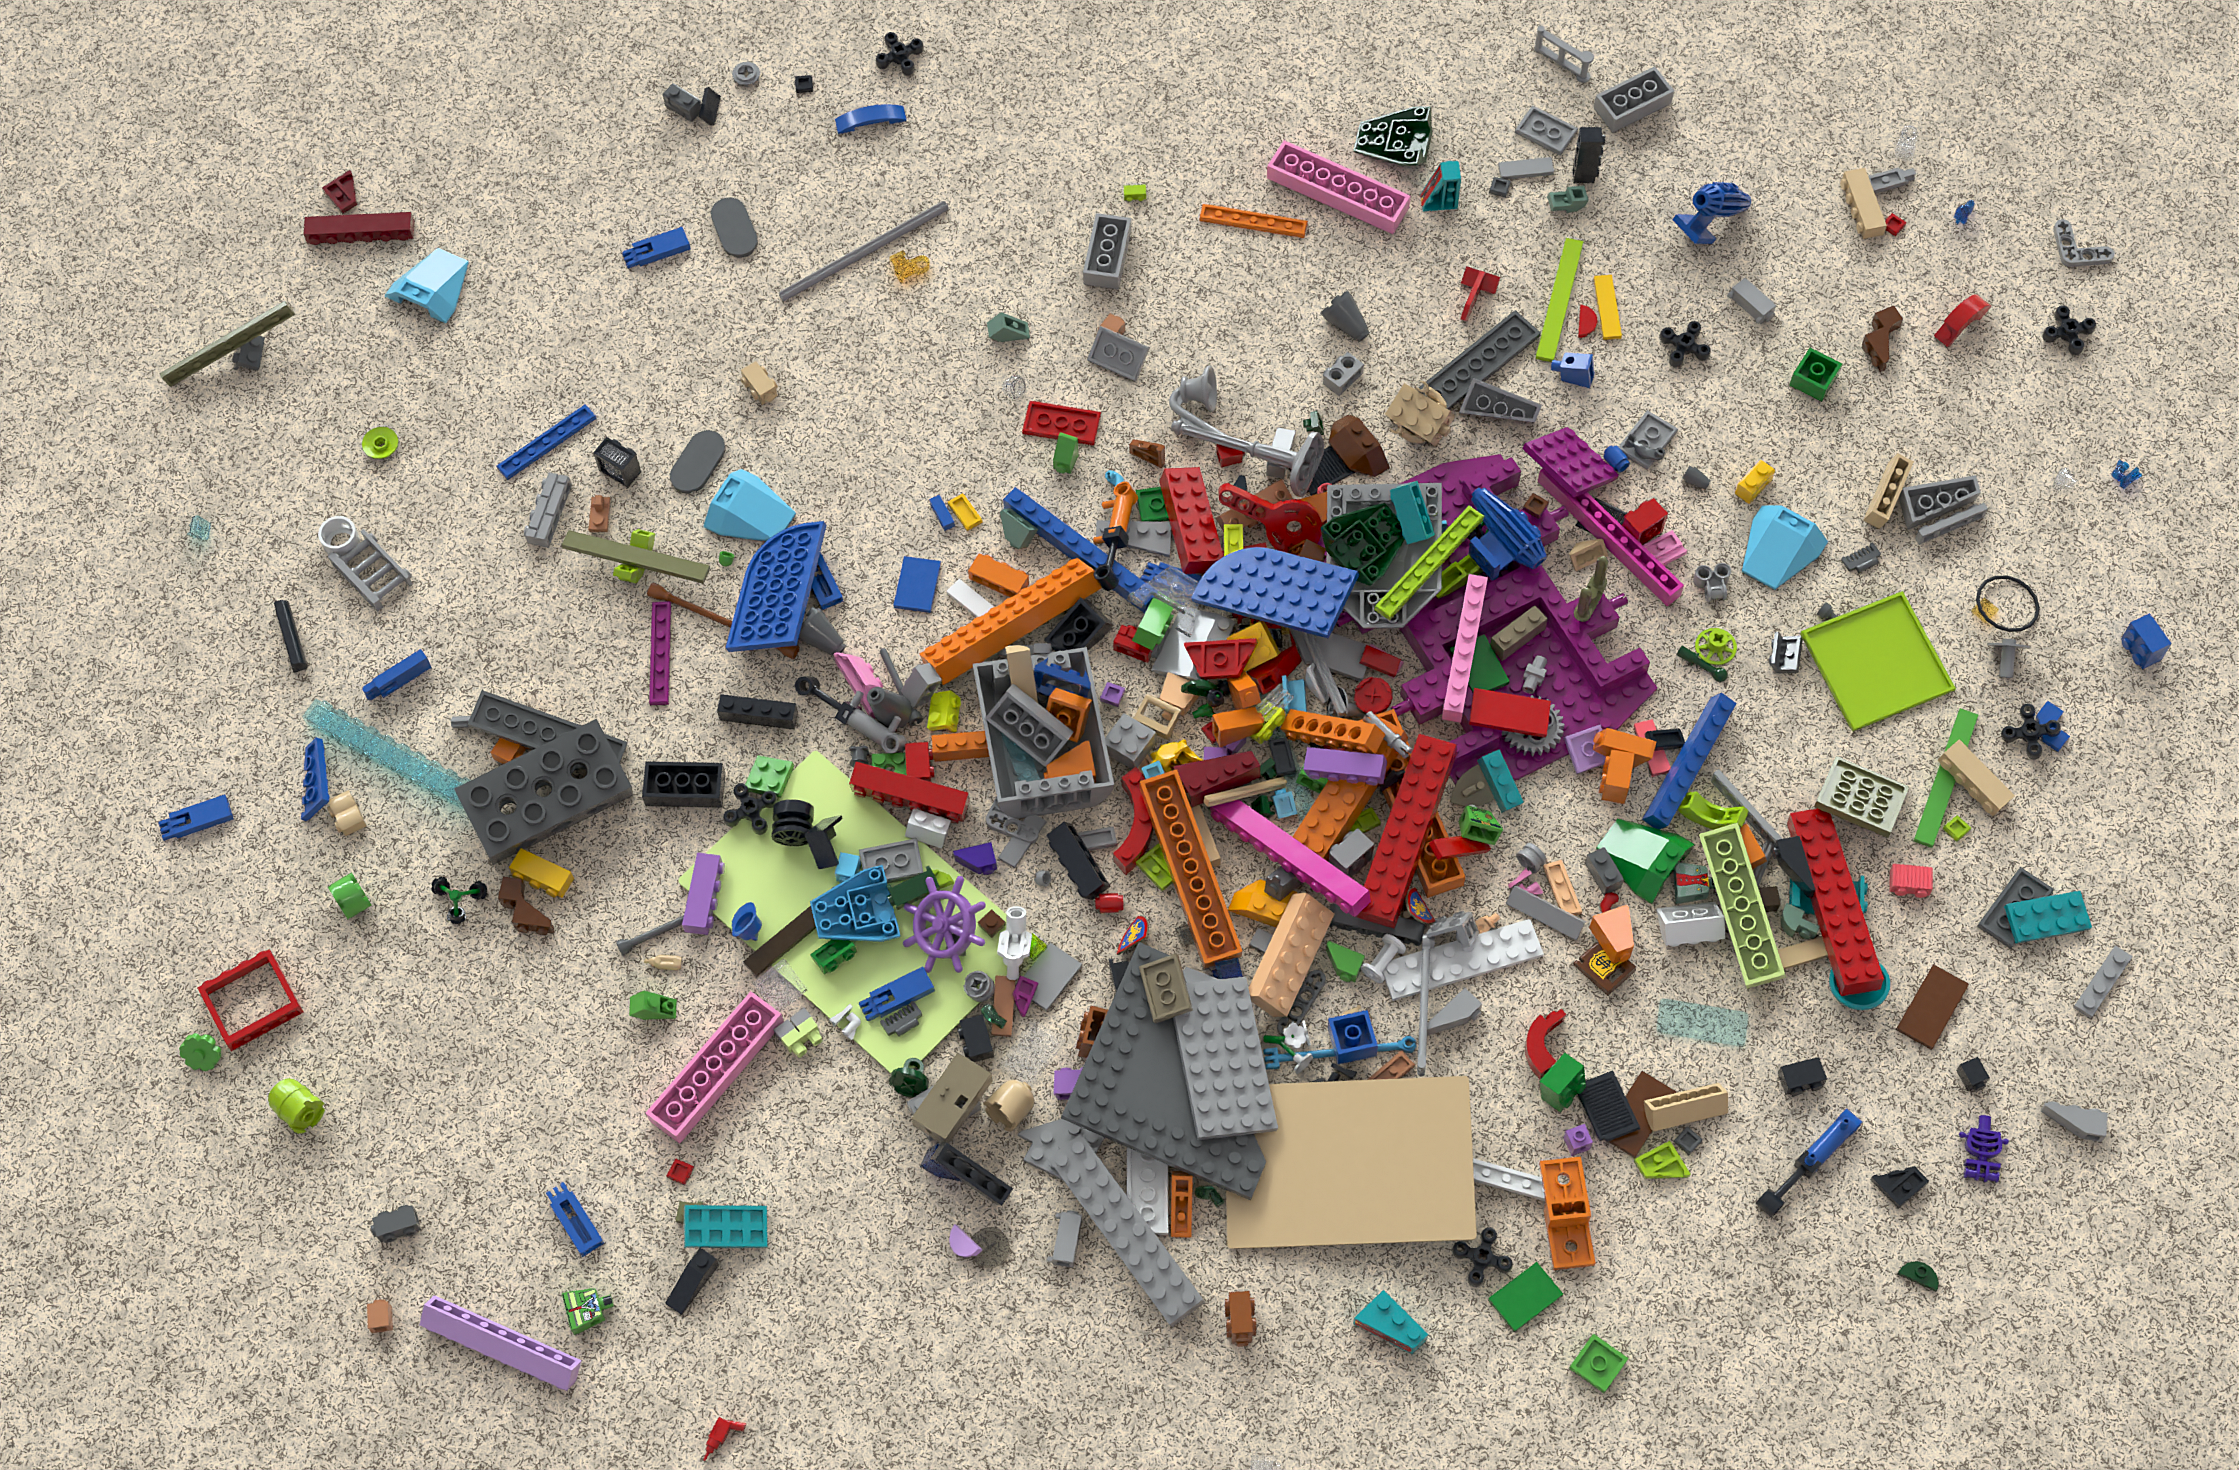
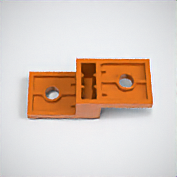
M1581 1156L1540 1161L1539 1166L1546 1202L1543 1211L1553 1270L1595 1266L1589 1229L1591 1211ZM1565 1175L1568 1177L1569 1182L1561 1184L1558 1181V1177ZM1573 1242L1577 1249L1570 1252L1566 1249L1565 1244Z

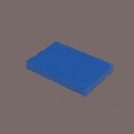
M904 556L893 604L894 608L931 613L941 561Z

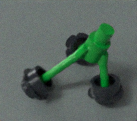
M1219 680V683L1216 685L1218 690L1211 689L1209 691V694L1206 696L1207 703L1192 712L1195 719L1205 716L1212 717V715L1216 714L1213 712L1212 707L1216 708L1223 705L1224 697L1231 694L1227 680Z
M445 877L435 878L431 883V890L434 894L442 896L448 893L449 898L453 901L454 907L450 908L447 914V920L451 921L452 924H460L466 920L464 909L458 906L463 896L470 895L477 900L484 899L487 896V886L481 881H475L468 891L462 892L458 890L451 891L450 883Z

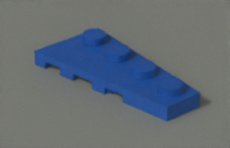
M317 737L305 747L304 770L307 771V774L303 779V787H306V796L302 797V805H305V812L301 813V820L304 821L310 820L329 802L330 798L328 794L323 739Z

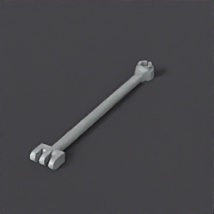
M1423 934L1417 1064V1074L1420 1077L1425 1075L1430 948H1434L1435 937L1427 938L1426 934Z

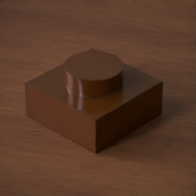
M1532 493L1524 504L1523 511L1539 519L1548 507L1549 501Z
M992 909L978 921V926L991 938L1006 925V922Z

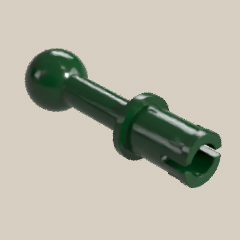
M1683 645L1680 647L1676 655L1689 662L1690 666L1696 664L1712 674L1717 682H1724L1727 679L1728 672L1722 667L1715 668L1699 658L1700 653L1696 654Z

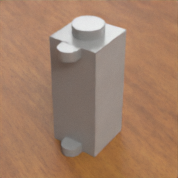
M1746 278L1732 287V291L1727 295V297L1732 298L1749 313L1758 324H1762L1765 321L1769 322L1775 316L1776 304Z
M1068 1210L1067 1212L1056 1213L1055 1218L1059 1219L1060 1222L1053 1257L1048 1256L1047 1262L1053 1263V1265L1074 1268L1082 1215H1079L1076 1211Z

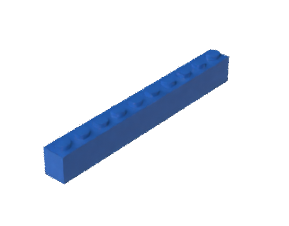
M1015 487L1003 499L1004 509L1011 508L1038 528L1036 533L1070 559L1078 558L1094 571L1099 566L1106 564L1108 555L1018 488ZM1114 560L1112 569L1118 577L1119 583L1112 590L1140 611L1146 613L1153 597L1158 599V591Z

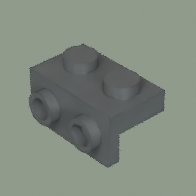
M258 336L237 348L232 357L234 370H238L240 366L255 371L259 370L265 337Z
M1775 632L1774 639L1771 641L1773 651L1769 657V664L1775 673H1799L1803 642L1801 636L1782 637L1780 632Z

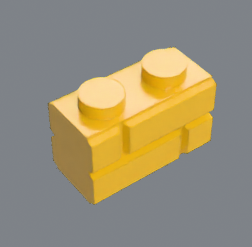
M1760 460L1737 484L1735 494L1750 504L1763 491L1766 485L1772 481L1775 469L1763 460Z

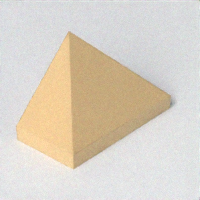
M1601 538L1576 543L1569 556L1574 570L1578 571L1597 562L1600 556L1607 557L1608 553Z

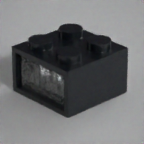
M606 437L593 452L598 470L627 488L641 473L636 452L631 448L623 447L616 439L612 440Z

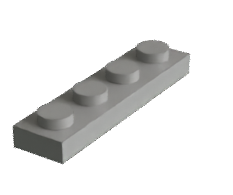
M1985 503L1975 504L1966 511L1954 513L1947 519L1941 518L1933 525L1921 527L1915 539L1920 545L1983 518L1988 508Z
M2115 945L2073 1008L2091 1019L2133 956Z

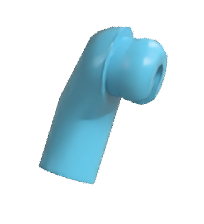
M1108 470L1105 473L1107 481L1114 486L1124 482V478L1115 471Z

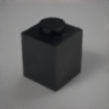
M1979 1057L1961 1063L1956 1070L1967 1091L1974 1089L1977 1092L1984 1089L1990 1079Z

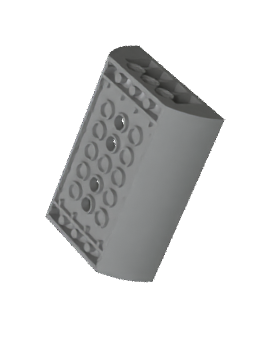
M1087 647L1031 655L1033 673L1035 665L1047 658L1048 666L1053 663L1061 666L1063 671L1069 672V669L1077 671L1081 677L1084 676L1086 670L1091 683L1087 698L1091 699L1092 702L1084 734L1078 742L1068 740L1050 763L1084 741L1089 740L1096 773V783L1093 780L1092 770L1083 771L1075 775L1044 779L1043 773L1047 772L1046 767L985 719L1011 686L1007 659L973 664L998 805L1003 813L1012 818L1021 819L1033 815L1040 816L1095 807L1103 802L1114 788ZM1045 674L1041 684L1043 686L1046 683L1052 684L1061 690L1066 689L1075 692L1076 695H1078L1080 690L1078 685ZM1037 693L1038 704L1046 709L1049 697Z

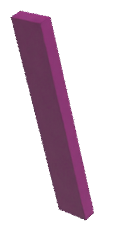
M670 601L652 602L650 706L669 705L672 607Z

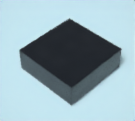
M812 75L795 76L796 93L813 92Z

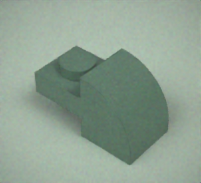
M1584 186L1567 187L1566 191L1549 192L1547 195L1551 211L1566 210V213L1576 212L1585 207L1589 201Z
M1786 903L1780 917L1781 927L1788 936L1793 937L1796 931L1804 939H1815L1820 926L1803 919L1805 911Z

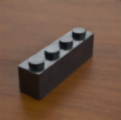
M1580 127L1572 168L1573 183H1595V178L1599 177V166H1601L1603 145H1605V134H1602V127Z
M724 694L720 695L717 708L720 721L795 730L798 717L796 703Z
M1062 822L1046 835L1049 839V846L1059 855V862L1068 870V877L1072 882L1076 883L1077 891L1082 898L1094 900L1099 894H1102L1111 887L1073 824Z
M941 1142L930 1158L996 1205L1002 1206L1013 1190L1012 1187L947 1142Z

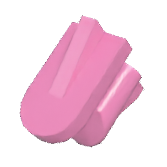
M1525 868L1513 882L1508 884V887L1512 888L1530 876L1532 872ZM1537 882L1532 883L1526 888L1523 884L1518 886L1534 895L1543 893Z

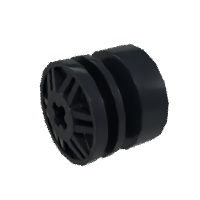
M782 800L775 803L773 806L772 840L785 846L807 845L805 833L813 828L814 806L801 800Z

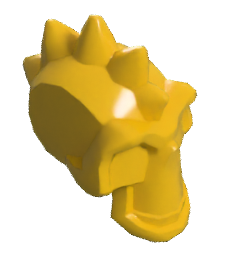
M1185 739L1178 743L1161 744L1158 751L1150 754L1153 759L1150 764L1160 761L1164 773L1173 771V766L1203 760L1194 751H1191Z

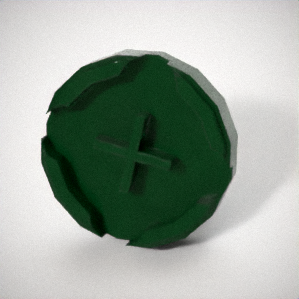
M917 1058L907 1059L903 1068H897L891 1072L889 1085L893 1086L894 1091L898 1094L911 1098L929 1088V1080L923 1074V1062ZM911 1065L916 1066V1067L918 1068V1071L915 1070V1069L909 1068V1066H911Z

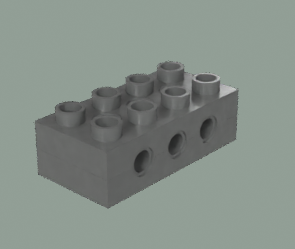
M597 719L454 788L492 865L518 853L520 848L525 850L633 796L632 786ZM584 768L588 771L587 775L582 779L572 777V773L576 769ZM542 786H550L552 788L551 793L545 797L537 795V790ZM508 803H513L517 806L512 814H503L501 812L502 807Z

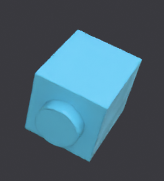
M840 852L835 877L836 881L842 883L860 871L861 860L858 855Z

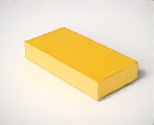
M963 493L947 502L966 531L983 523L982 518Z

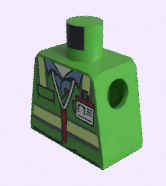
M595 1288L562 1293L570 1329L574 1335L605 1321L603 1310L614 1307L612 1296L607 1295L599 1298Z

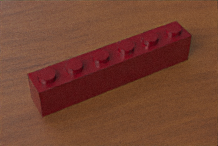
M411 212L310 216L304 219L303 235L307 244L318 245L319 243L336 244L337 242L354 243L357 241L370 243L378 240L384 242L390 240L406 241L414 239L415 221Z

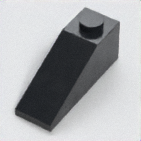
M1800 836L1776 840L1772 848L1773 858L1777 859L1780 868L1808 898L1813 897L1816 889Z
M699 1248L685 1267L665 1304L682 1315L719 1267L717 1259L702 1248Z

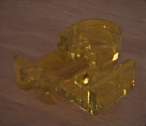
M902 250L889 256V261L895 267L894 273L900 283H903V279L915 273L919 276L927 272L930 268L929 258L919 255L909 260L905 258L906 253ZM925 261L927 265L924 268H920L917 266V263Z

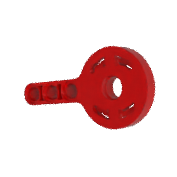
M1229 483L1222 484L1218 489L1221 504L1265 525L1267 538L1276 550L1287 553L1289 547L1305 539L1316 544L1319 542L1322 535L1320 529L1322 527V520L1319 512L1310 503L1303 500L1290 499L1272 504ZM1224 492H1230L1231 496L1224 497L1222 494ZM1241 500L1248 501L1245 505H1241L1239 502ZM1262 507L1265 511L1259 513L1256 509ZM1297 521L1301 524V528L1298 531L1292 532L1287 529V524Z

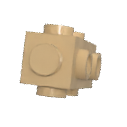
M755 361L741 370V382L746 388H750L752 397L755 400H759L762 405L771 402L778 396L776 391L778 386L773 378L769 379L764 366L760 367Z

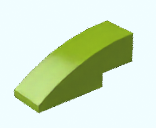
M1469 555L1458 563L1455 561L1442 571L1441 591L1436 597L1439 599L1467 584L1469 574L1479 575L1483 570Z

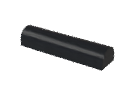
M287 600L275 601L274 607L294 673L305 670L308 665L290 603Z

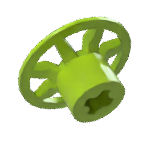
M1709 628L1698 635L1695 649L1697 653H1700L1699 657L1707 663L1722 665L1734 658L1737 644L1734 637L1726 630ZM1703 637L1707 644L1699 646L1700 638ZM1730 640L1733 643V650L1726 646ZM1700 649L1710 650L1707 658L1701 654ZM1722 651L1732 654L1724 660ZM1714 653H1717V656L1719 657L1720 661H1712L1709 659L1713 656Z

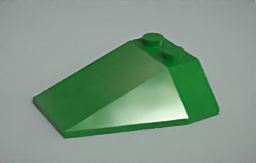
M1617 818L1596 849L1605 847L1628 887L1634 894L1653 904L1663 890L1666 879L1680 860H1685L1695 844L1679 834Z

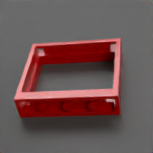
M270 949L259 952L250 960L240 962L235 968L223 971L220 976L207 980L197 987L231 1052L304 1013ZM270 962L291 1003L229 1036L209 994Z

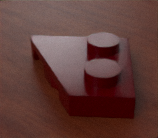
M348 170L322 187L323 192L342 214L357 205L351 170Z

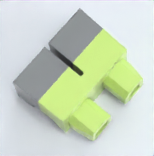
M805 1007L790 1017L791 1022L787 1019L773 1029L775 1036L784 1044L790 1053L793 1052L799 1058L807 1053V1049L803 1045L809 1040L815 1047L823 1041L818 1025Z

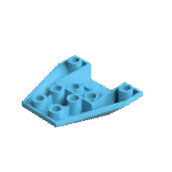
M437 248L394 281L385 297L400 304L404 299L427 308L432 318L447 323L456 310L469 262Z
M740 469L728 475L711 501L704 522V528L722 536L766 542L777 533L787 529L794 519L796 512L759 477Z
M1763 505L1752 521L1742 572L1776 590L1816 560L1826 547L1828 540L1815 523L1782 505Z

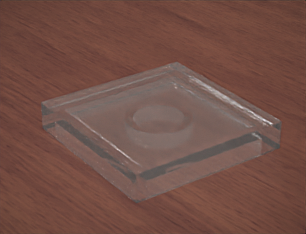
M784 958L753 982V985L767 1004L778 1012L784 1010L808 990Z

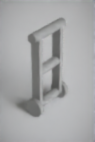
M1538 26L1534 50L1574 73L1579 82H1588L1590 80L1588 67L1593 62V53L1590 51L1580 52L1544 30L1543 26ZM1543 38L1559 47V53L1556 54L1543 46ZM1566 52L1580 60L1582 67L1579 68L1566 60Z

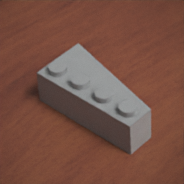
M1473 378L1459 413L1535 422L1542 404Z
M1974 475L1905 487L1901 490L1898 498L1907 529L1909 530L1976 501L1981 491L1977 477Z

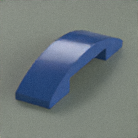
M895 104L866 106L849 111L835 119L838 134L855 131V127L889 121V124L907 121L904 107Z

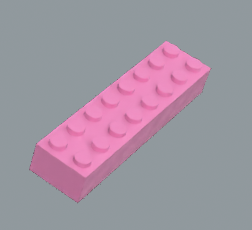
M1285 140L1267 166V179L1391 234H1394L1410 207V195Z
M750 991L647 1110L648 1120L680 1144L774 1035L773 1029L784 1022L782 1014Z

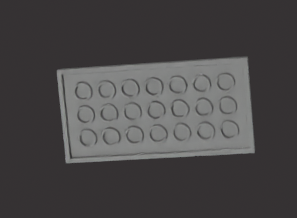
M1246 977L1186 983L1193 1011L1173 1017L1197 1140L1277 1131L1276 1115Z

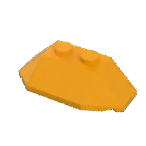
M1259 879L1234 893L1228 911L1277 928L1292 894L1298 893L1292 891L1281 901H1278L1264 892L1266 881Z

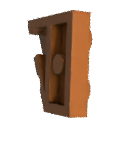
M1133 439L1129 444L1130 454L1162 469L1165 464V445Z

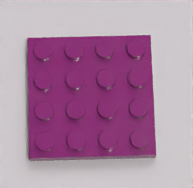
M1569 427L1529 441L1522 447L1572 497H1577L1611 483L1619 476L1612 466L1608 465L1598 453H1595Z

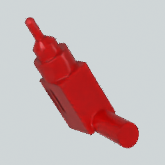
M718 1417L708 1436L705 1449L707 1453L703 1460L706 1461L709 1454L717 1450L720 1444L723 1445L731 1429L744 1431L746 1423Z

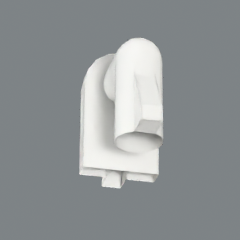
M849 1004L842 1012L830 1018L829 1021L832 1022V1025L835 1027L853 1006ZM853 1012L846 1017L850 1023L842 1030V1033L851 1041L854 1038L856 1028L861 1024V1020Z

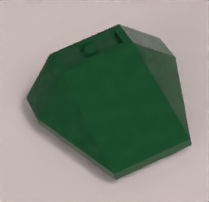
M1431 106L1411 107L1360 122L1353 151L1400 166H1417L1425 163L1432 138Z
M1385 502L1336 516L1320 528L1326 552L1340 567L1358 571L1359 577L1357 582L1369 586L1385 575L1405 540L1402 535L1400 521H1398L1397 516Z

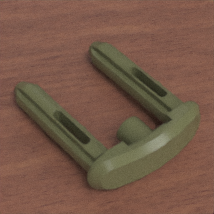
M1606 556L1598 557L1594 576L1590 579L1587 587L1583 588L1580 592L1579 603L1574 610V617L1578 621L1583 622L1590 619L1607 586L1606 572L1609 562Z

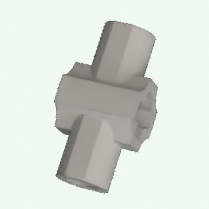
M1536 656L1533 664L1529 663L1523 676L1525 683L1522 690L1524 692L1533 694L1537 685H1542L1547 671L1544 669L1547 663L1546 658Z

